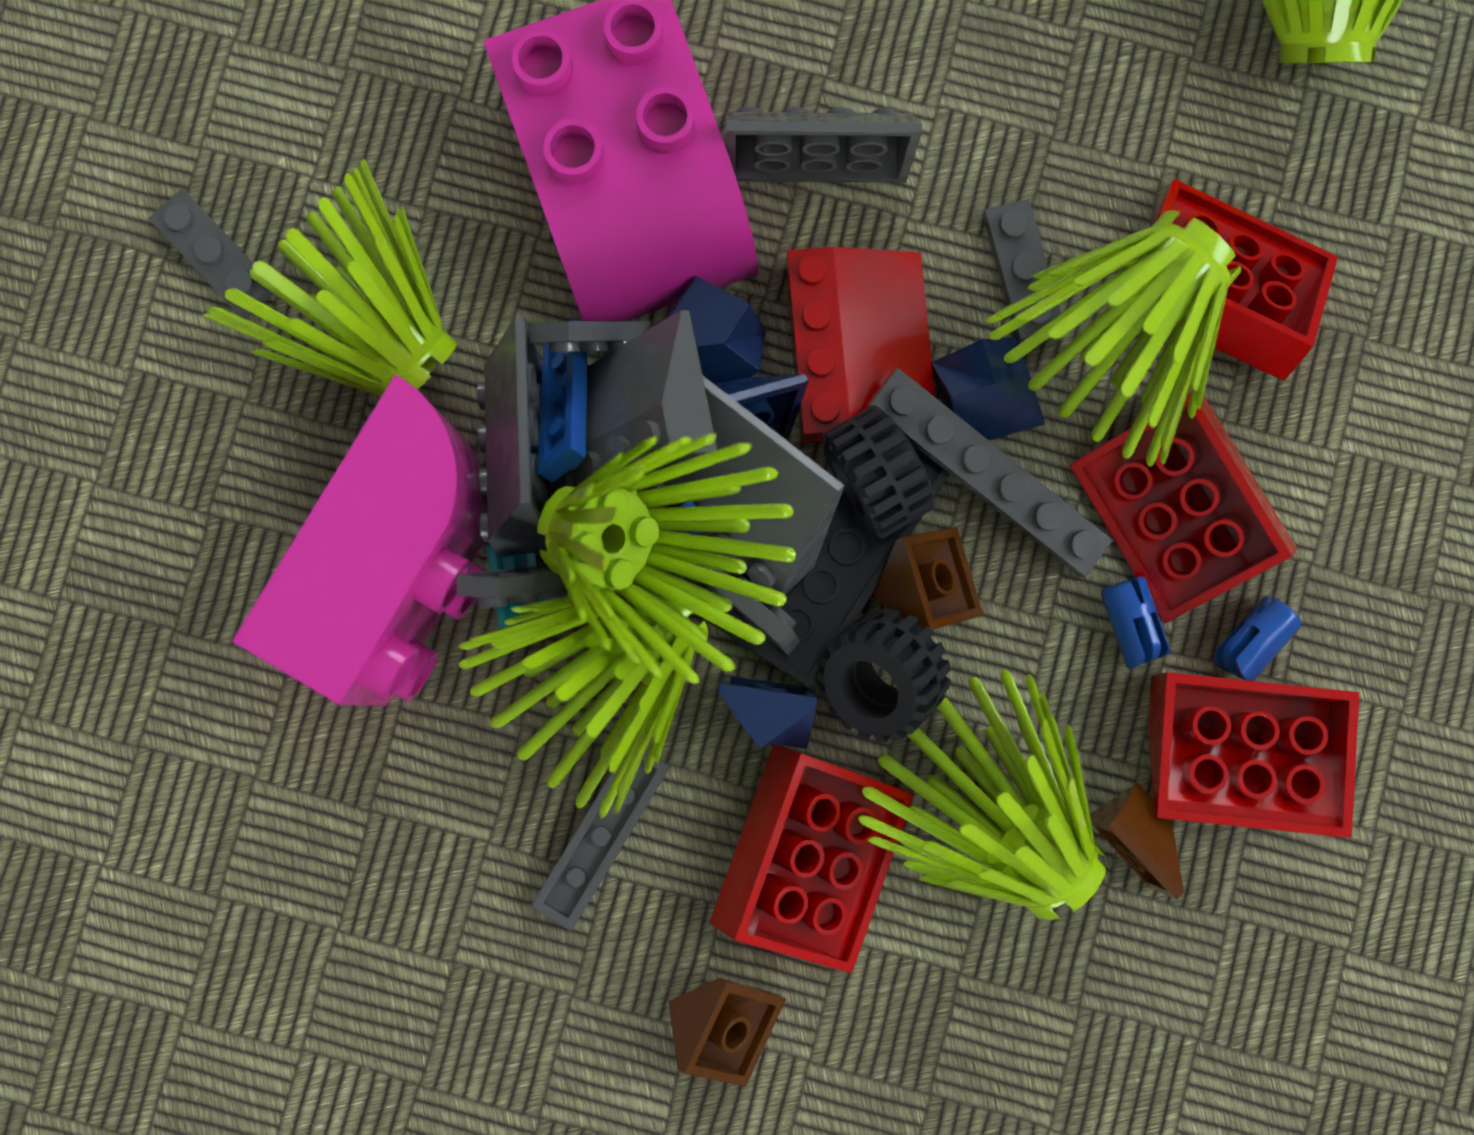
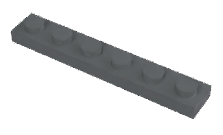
M899 368L894 369L866 405V408L876 405L888 413L901 428L910 443L1077 576L1087 577L1113 540Z

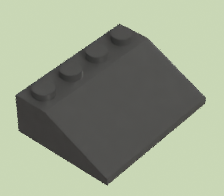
M742 107L737 109L736 112L726 113V149L737 181L906 183L922 135V122L911 113H899L898 110L893 108H880L872 113H854L849 108L839 107L830 109L827 113H809L808 110L800 107L786 108L782 112H763V110L757 107Z
M680 310L587 366L586 458L576 469L569 470L553 483L549 481L550 488L554 494L558 489L565 486L577 487L580 484L579 482L586 480L622 452L624 455L651 437L657 436L656 443L622 468L678 438L690 437L691 441L704 435L714 434L689 310ZM714 440L711 444L651 470L644 475L716 451V441Z
M515 317L484 364L485 382H478L477 384L479 407L481 410H485V424L478 426V441L480 451L482 453L486 452V468L479 469V485L481 495L487 496V512L480 513V531L483 541H489L497 556L540 553L539 549L548 551L546 535L537 533L539 518L546 502L551 498L549 480L537 473L542 364L535 344L530 343L529 327L525 317Z
M702 375L714 434H717L715 439L717 450L737 443H748L751 445V449L743 455L645 488L642 491L764 467L774 468L778 472V476L773 480L741 486V491L734 495L692 502L696 507L756 504L790 505L793 509V515L788 518L746 519L750 524V529L745 533L702 532L700 534L703 536L793 548L796 552V558L792 562L716 552L719 555L745 561L747 569L744 573L749 576L752 583L786 594L814 568L845 485ZM683 503L674 504V505H667V506H663V507H664V508L677 507V506H679V505H681V504H683Z

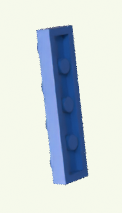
M573 317L570 321H579V320H578L577 318ZM543 343L537 473L553 483L569 470L576 469L586 458L588 352H550V343Z

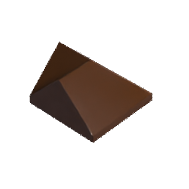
M957 527L895 540L874 594V599L889 609L900 611L904 619L909 615L919 619L917 625L923 630L927 626L931 630L983 616Z
M1136 783L1090 814L1092 826L1151 889L1176 900L1184 894L1172 820L1154 818L1153 798L1139 783Z
M719 978L670 1000L669 1008L678 1069L684 1074L746 1087L786 998L776 993Z

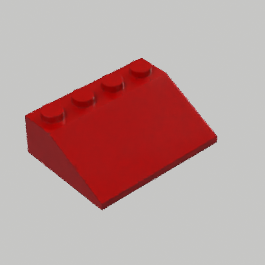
M1173 179L1150 227L1166 211L1174 210L1181 212L1171 224L1178 225L1183 229L1193 218H1196L1219 234L1234 251L1236 256L1227 265V269L1230 271L1238 266L1241 267L1240 274L1228 287L1215 349L1285 381L1314 347L1338 256L1181 181Z
M835 246L787 250L785 271L795 374H805L809 380L798 411L801 444L822 442V434L867 409L866 405L890 373L896 368L902 370L935 397L921 252Z
M1191 393L1187 396L1164 465L1160 459L1162 446L1153 466L1149 467L1146 463V456L1158 426L1157 424L1156 427L1152 428L1148 423L1130 458L1125 459L1123 457L1122 447L1131 428L1070 464L1071 469L1136 577H1145L1156 610L1165 624L1291 558L1297 550L1290 535L1205 397H1203L1201 409L1197 407L1193 419L1189 417L1188 404Z
M1171 672L1151 675L1148 729L1154 818L1352 838L1360 692Z
M773 744L709 924L735 941L852 973L894 855L893 852L870 843L868 839L879 837L895 844L898 843L897 840L862 825L858 818L870 816L901 831L905 823L903 818L867 799L863 795L862 789L864 787H873L908 808L911 806L915 794L785 746Z

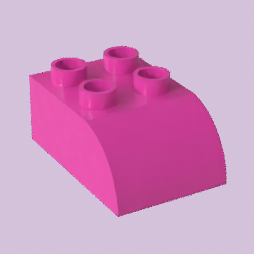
M599 0L483 40L583 321H628L676 304L694 276L718 288H722L759 275L753 236L738 182L672 0Z
M397 374L394 375L232 640L233 643L338 705L387 706L388 702L395 695L406 702L412 701L427 682L439 657V653L424 645L439 617L445 612L459 620L466 614L477 598L456 595L457 574L487 571L473 563L484 543L480 531V513L487 512V496L481 495L479 485V469L482 466L475 452L459 431L417 389Z

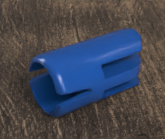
M1135 577L1101 590V596L1127 668L1133 669L1143 663H1149L1158 657L1162 658L1172 653L1145 577Z
M1271 596L1263 597L1214 652L1212 657L1214 665L1243 680L1254 681L1301 628L1299 616L1282 601L1274 599L1270 603Z

